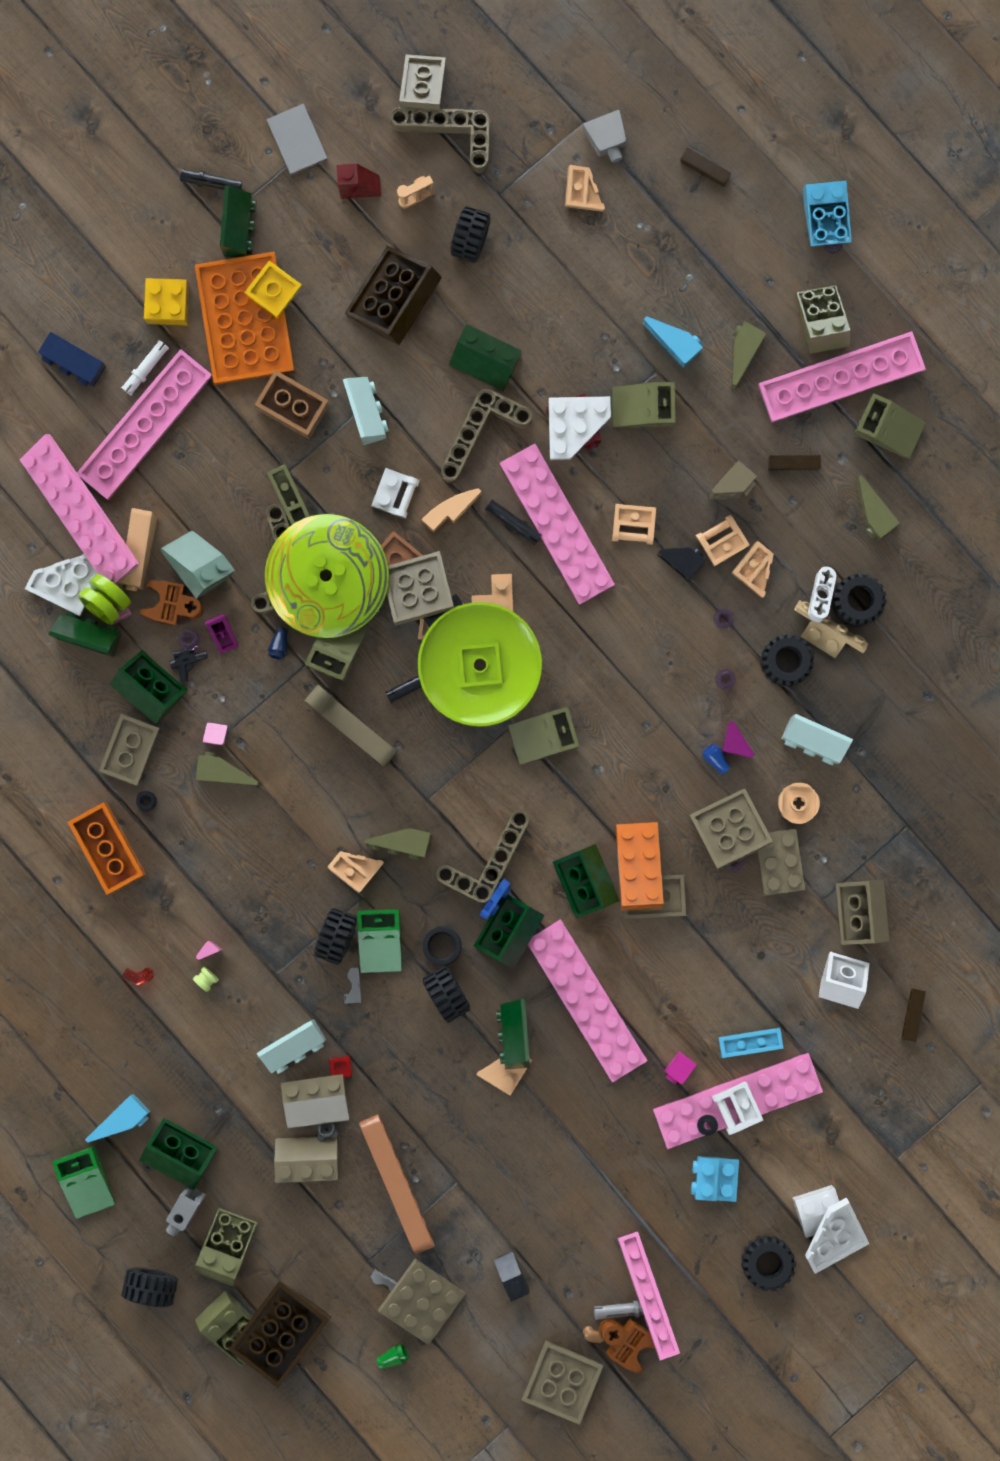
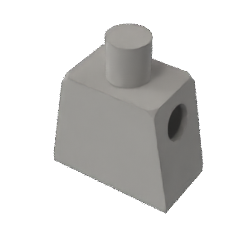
M619 110L583 123V132L599 157L608 154L612 163L623 159L619 149L626 146V137Z
M186 1187L166 1219V1222L169 1223L166 1232L172 1236H177L180 1230L184 1231L207 1194L197 1188L192 1190Z

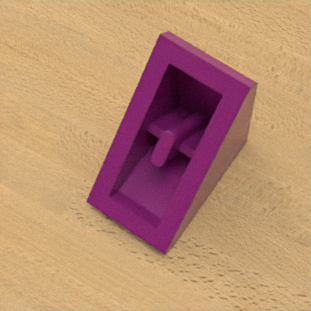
M225 614L205 622L220 654L239 646Z
M733 720L729 722L726 727L721 751L745 758L753 757L755 754Z

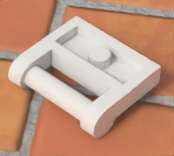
M385 468L371 506L406 519L408 514L406 512L415 487H418L420 480ZM405 482L408 485L399 509L394 508L401 485Z
M746 1081L712 1096L728 1127L726 1129L728 1135L763 1121ZM730 1096L741 1123L735 1124L724 1100L725 1098Z

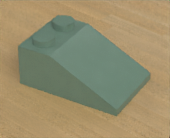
M194 531L188 532L160 549L196 599L226 582L235 571L221 552Z

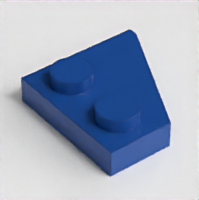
M503 878L481 911L480 916L485 919L490 914L494 916L500 907L497 904L501 897L505 899L512 889L509 887L511 883L509 880Z

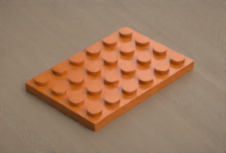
M275 251L195 264L214 385L272 376L275 370L282 374L295 372L285 310L277 319L244 293L268 261L277 266Z

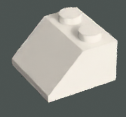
M830 952L820 983L819 997L859 1009L866 994L870 963Z
M832 1185L792 1198L805 1238L815 1235L828 1207L839 1202L836 1190Z

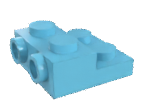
M697 1156V1161H693L692 1173L696 1174L695 1182L691 1183V1194L694 1195L695 1200L736 1202L739 1159Z

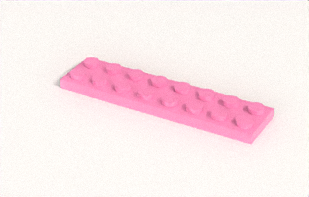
M911 331L758 384L770 421L773 423L923 372L926 368Z
M180 349L77 472L79 477L109 501L212 378V374Z
M45 434L20 461L97 574L103 575L118 585L140 564L50 434Z
M534 443L500 462L502 470L537 532L542 534L541 539L577 603L581 605L615 586L536 444Z
M561 919L534 935L528 944L529 948L612 1083L647 1062L643 1052Z
M807 1052L654 1108L653 1111L667 1149L705 1136L697 1128V1122L703 1115L708 1114L716 1118L718 1122L717 1131L727 1128L717 1103L713 1101L712 1096L745 1081L761 1115L822 1093L823 1090L809 1053ZM729 1096L724 1100L735 1124H738L741 1121ZM705 1122L704 1124L705 1129H710L712 1126L711 1122Z

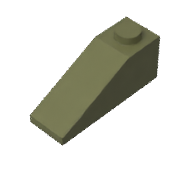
M746 321L743 326L738 325L732 335L736 337L733 342L731 388L734 390L766 335L764 331Z
M284 464L267 472L291 525L310 517L286 465Z
M861 475L856 480L864 523L867 527L866 532L872 539L876 538L879 541L897 527L900 522Z
M204 752V756L198 755L196 780L260 786L259 781L222 758L216 757V753Z

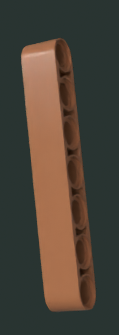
M379 1114L359 1122L414 1254L417 1255L435 1247Z

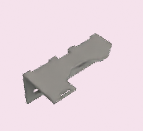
M350 968L347 976L352 983V989L349 994H344V1003H362L360 968Z
M377 1269L371 1275L375 1284L386 1285L390 1292L398 1283Z

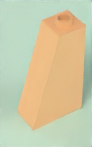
M135 508L131 510L126 545L140 565L120 582L129 591L137 592V589L144 588L158 520L157 516L151 511Z

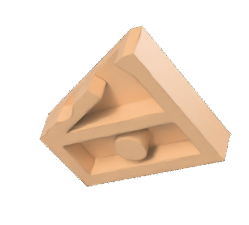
M569 165L565 207L603 212L605 206L598 195L599 191L597 185L593 182L590 168Z
M756 541L732 571V574L763 598L766 593V582L769 579V568L774 554L759 541Z
M340 851L328 865L327 869L359 894L384 862Z
M499 1058L478 1071L476 1075L511 1096L527 1068L505 1070V1064H500Z

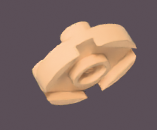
M793 783L785 787L778 798V809L781 816L794 824H803L810 821L818 813L820 807L819 796L811 786L805 783ZM797 797L801 798V801L804 802V806H800V809H796V805H793V801H796Z

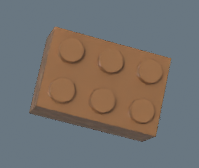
M277 370L274 371L255 403L258 411L309 440L330 406L327 399Z

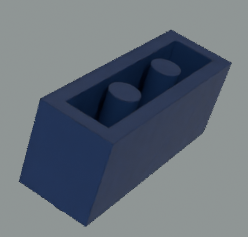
M51 331L38 351L44 363L49 366L57 365L60 367V372L67 376H70V374L77 377L76 381L86 387L88 384L94 387L106 368L102 361Z

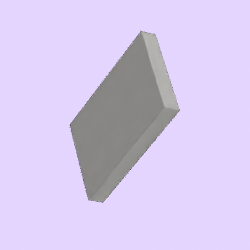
M304 103L266 119L291 176L328 160Z

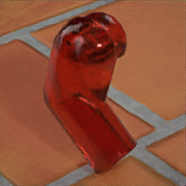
M127 968L122 977L136 985H142L150 982L154 977V973L151 968H144V970L137 973Z

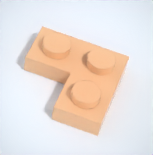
M492 574V595L472 596V603H492L513 611L512 574Z

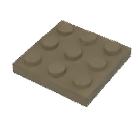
M440 551L388 566L389 582L387 596L395 626L455 608Z
M745 788L690 815L717 871L773 844V840Z
M414 1259L378 1311L429 1345L462 1300L465 1292L417 1259Z
M545 1340L523 1394L522 1401L580 1425L602 1371L603 1364Z

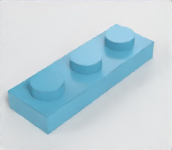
M780 1028L718 1037L721 1058L784 1049Z

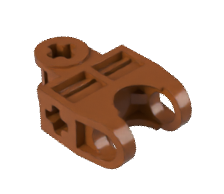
M147 581L146 587L155 590L160 596V601L153 608H148V610L141 609L140 615L158 623L177 627L180 617L198 619L202 616L204 612L203 604L195 597L185 595L187 589L185 585L169 581ZM188 606H196V610H192V612L188 610Z
M608 1318L603 1320L598 1330L601 1337L610 1345L606 1351L608 1356L624 1368L642 1374L645 1368L639 1364L637 1355L643 1348H655L649 1331L631 1318L628 1319L624 1326L614 1319Z

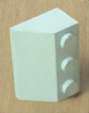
M368 377L343 379L363 445L386 439L385 432H389L386 421H381L379 413L383 412L380 402H375L373 394L377 393L374 382H369Z
M798 714L790 717L781 738L785 741V745L794 749L798 746L804 749L803 753L811 757L818 755L823 758V762L832 766L834 763L839 764L853 741V739Z
M312 1019L262 1049L257 1055L270 1073L276 1071L279 1074L289 1068L287 1064L294 1060L295 1063H298L306 1058V1052L312 1049L314 1053L324 1047L323 1042L326 1041V1038L316 1021Z

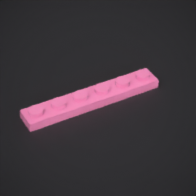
M638 1231L618 1238L659 1360L680 1354Z

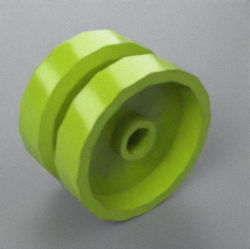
M95 574L89 581L91 588H83L77 597L93 615L106 624L113 625L119 618L118 611H125L131 604V601L116 584L103 575Z

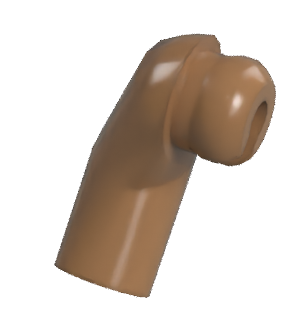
M591 1326L583 1329L584 1338L588 1342L602 1343L605 1341L599 1334V1331L593 1330Z

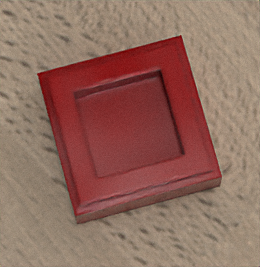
M350 1056L329 1058L331 1076L343 1074L344 1078L352 1077Z

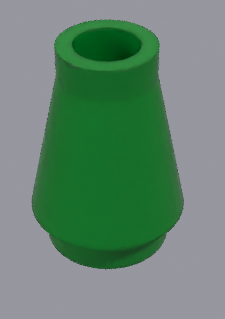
M396 1344L382 1356L376 1358V1361L382 1370L405 1364V1361L409 1360V1355L403 1344Z

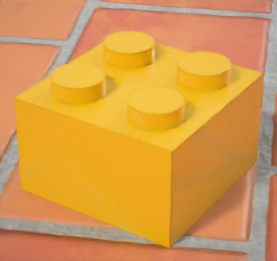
M146 278L144 320L146 323L188 326L189 284L187 280Z

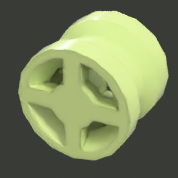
M205 966L201 969V973L193 978L206 992H209L213 983L219 981L216 975Z

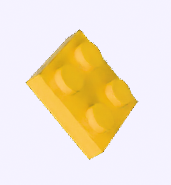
M268 261L244 293L278 319L301 289L302 284L271 261Z

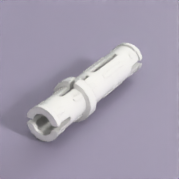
M158 340L136 370L133 369L131 377L121 387L126 391L131 385V388L127 391V394L130 396L133 395L141 382L144 383L146 381L145 377L169 349L167 345H164L159 350L163 345L162 341Z

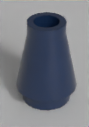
M276 628L273 639L267 649L270 658L284 660L287 655V630Z

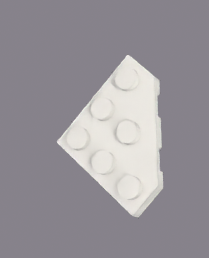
M610 396L549 398L550 460H571L611 418Z
M82 554L81 556L34 570L25 589L81 617L86 607L79 601L77 595L83 588H91L89 581L97 572L86 556Z
M847 1198L828 1207L805 1254L815 1274L869 1245Z

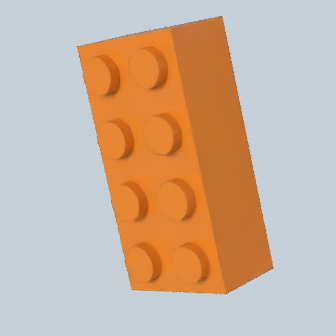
M103 802L67 822L106 895H112L146 876L141 863L108 803Z
M658 822L616 824L615 833L621 911L662 908L664 902Z

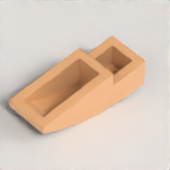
M479 488L469 490L447 499L424 516L422 523L433 533L447 519L454 524L480 497L481 490Z

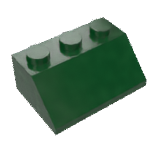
M226 185L224 190L220 248L224 257L237 258L249 256V252L253 251V240H250V234L255 229V220H252V212H256L257 203L253 199L252 193Z
M466 324L456 344L449 366L504 392L521 357L522 350Z
M67 612L66 615L59 614L48 635L57 640L114 657L122 634L117 632V628L106 624L104 628L98 626V622L86 618L85 621L78 619V615Z
M142 650L119 668L110 682V685L155 724L162 720L188 691Z
M596 844L553 861L576 919L620 901Z
M507 895L505 899L503 897L500 898L497 903L500 907L494 916L491 915L474 947L515 969L544 915Z
M525 999L500 1004L501 1010L497 1011V1023H502V1031H498L499 1044L503 1043L504 1051L500 1052V1064H505V1070L530 1068Z
M163 1118L145 1146L139 1161L195 1190L218 1147Z

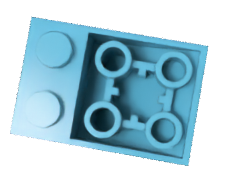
M847 181L806 184L803 187V200L810 245L821 246L851 243Z

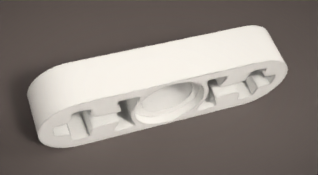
M822 567L815 577L808 616L814 622H822L829 614L836 581V572L830 567ZM824 574H826L828 578V581L825 584H823L825 580ZM817 591H824L827 594V598H820ZM819 605H822L820 607L821 615H818L816 611Z

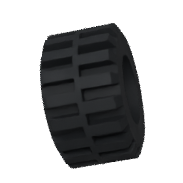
M468 206L464 207L452 238L451 256L473 263L479 259L489 230L490 213Z
M857 573L856 575H849L837 585L836 590L833 592L832 604H834V613L837 612V617L843 619V623L847 625L852 624L854 627L860 625L861 627L872 623L883 613L887 602L885 596L887 595L886 591L883 592L882 588L884 586L882 583L879 584L877 582V578H871L869 574L862 575V573ZM862 589L869 595L870 606L867 610L860 612L850 606L848 594L851 590Z
M792 634L780 635L772 639L762 651V658L760 659L762 672L764 671L765 677L769 678L771 683L778 684L780 687H792L801 683L810 675L811 669L814 666V654L811 653V646L806 644L807 641L805 639L802 640L800 636H792ZM790 649L796 653L799 664L795 671L787 673L778 668L776 655L780 650Z
M332 908L319 934L314 949V956L339 965L352 939L357 924V916Z
M444 965L423 977V984L445 1021L450 1023L471 1010L465 994L448 967Z
M764 1235L765 1237L758 1236L756 1240L748 1242L749 1246L744 1248V1255L742 1254L741 1256L742 1269L749 1282L756 1288H761L763 1291H777L776 1288H784L786 1282L789 1284L791 1281L790 1277L795 1274L794 1267H796V1262L794 1261V1254L788 1245L778 1237H770L769 1235ZM765 1252H775L780 1258L778 1269L772 1274L760 1273L756 1267L759 1256Z
M139 1267L126 1270L121 1296L130 1302L141 1305L169 1307L174 1303L178 1278L170 1273Z

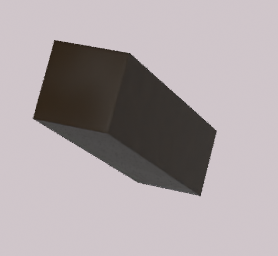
M688 147L680 160L681 163L724 187L731 175L729 171Z
M770 455L768 457V470H820L821 455Z
M911 988L901 1036L903 1040L916 1042L926 991Z

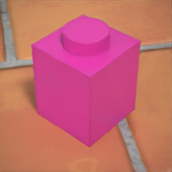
M678 1051L664 1070L668 1074L666 1078L675 1085L677 1082L683 1084L697 1064Z

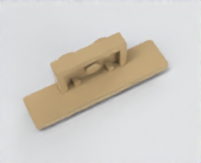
M799 600L794 610L811 620L808 616L810 603ZM828 615L822 622L811 620L801 635L802 638L834 658L837 657L846 643L861 653H864L868 646V643L862 636L854 635L843 624H837L832 621Z

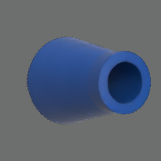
M714 743L701 753L704 756L703 759L718 770L720 774L730 769L731 766L728 764L720 747Z

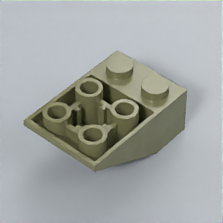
M832 285L796 292L804 335L810 354L849 347L851 330L837 286Z
M652 382L612 387L613 428L674 427L675 382Z
M873 393L853 435L906 459H910L926 422L896 403Z
M365 625L359 630L341 637H317L305 665L341 682H345L369 626Z
M568 707L508 725L520 765L579 748Z
M409 828L366 839L364 843L368 844L367 848L381 851L382 847L388 849L390 854L401 856V852L409 854L408 858L421 861V857L426 858L431 833Z
M218 1208L196 1262L194 1272L234 1286L257 1222Z
M225 1290L195 1321L199 1331L239 1366L242 1367L245 1364L244 1361L228 1349L252 1316Z

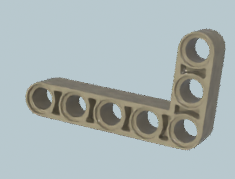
M395 108L391 112V126L398 132L471 134V169L478 174L484 173L488 169L490 119L487 112L483 110H434L422 108ZM401 116L405 120L402 123H397L394 121L395 118ZM423 117L425 121L418 124L415 122V119ZM437 118H443L445 119V122L443 124H437L435 123V120ZM459 118H462L466 121L462 125H458L455 123V121ZM478 119H483L486 123L480 126L475 122ZM483 139L485 143L483 145H477L475 144V140ZM480 158L484 160V164L476 165L474 161Z
M481 390L442 466L443 480L447 483H455L459 479L490 414L518 428H527L532 421L530 409L492 390ZM483 396H489L492 399L489 404H483L480 400ZM505 404L510 407V410L507 413H502L499 407ZM525 413L529 418L527 421L521 422L517 419V416ZM474 414H480L483 420L476 423L471 418ZM466 432H471L474 438L467 441L463 438V435ZM457 450H462L465 452V456L462 459H457L454 457V453ZM453 468L456 470V475L447 477L445 471Z
M272 504L268 507L266 514L274 541L276 542L278 531L281 529L286 530L290 527L283 507L279 504ZM274 510L282 512L279 519L271 518ZM267 592L253 597L251 604L258 614H267L275 611ZM260 599H264L267 601V605L264 609H258L256 607V604Z
M319 685L304 700L383 767H386L398 752Z
M517 810L511 815L479 881L447 865L441 866L437 870L436 876L438 881L478 902H487L491 898L529 823L528 814L525 811ZM517 814H523L526 818V822L521 826L516 825L514 822V817ZM508 832L516 835L515 843L508 844L505 841L504 837ZM498 851L506 852V861L498 862L495 859V854ZM443 869H449L452 873L451 878L447 881L442 880L440 877V872ZM489 869L497 871L498 877L496 880L489 881L486 878V872ZM467 878L470 881V887L467 890L459 888L458 882L460 879ZM484 887L488 890L489 894L486 899H479L476 893L479 888Z

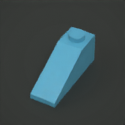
M646 316L642 324L683 368L702 352V342L697 336H692L689 332Z
M132 1094L85 1140L91 1142L131 1129L136 1125L141 1127L149 1119L146 1115L150 1110Z

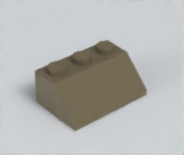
M884 879L836 883L841 945L889 942Z
M343 1074L281 1083L283 1107L288 1129L350 1120L346 1082Z
M318 1136L276 1138L274 1159L275 1183L338 1180V1136L335 1139L326 1138L324 1141L319 1140Z

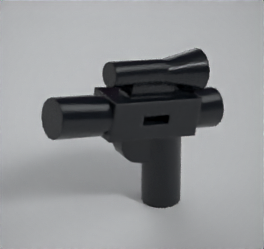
M191 647L180 651H172L175 660H171L169 663L171 669L179 667L180 682H188L187 671L193 668V663L207 659L208 655L206 650L190 654L194 652V648Z

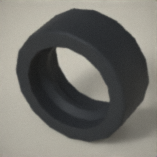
M438 926L431 929L423 940L425 957L436 965L453 963L461 952L459 935L453 929L446 926ZM446 934L453 939L454 950L450 956L438 958L433 955L430 950V942L435 935Z

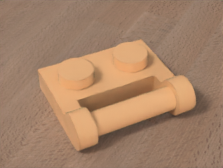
M430 175L417 178L414 184L408 187L406 185L398 187L397 194L400 197V207L408 208L434 195V183Z
M615 504L612 541L628 540L647 542L646 544L653 545L656 508ZM620 526L648 528V533L619 532Z
M731 515L725 517L723 522L703 534L700 532L695 535L698 543L702 546L714 567L750 546ZM729 527L732 529L733 532L711 545L708 544V539Z

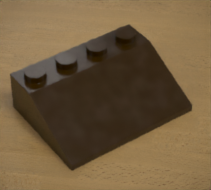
M387 246L344 314L381 337L400 345L442 277L431 265Z
M279 1281L228 1350L279 1388L332 1316L314 1302Z

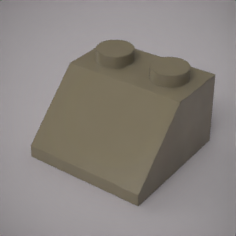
M738 460L712 489L708 498L710 500L740 498L743 494L747 496L756 485L754 481L757 476Z

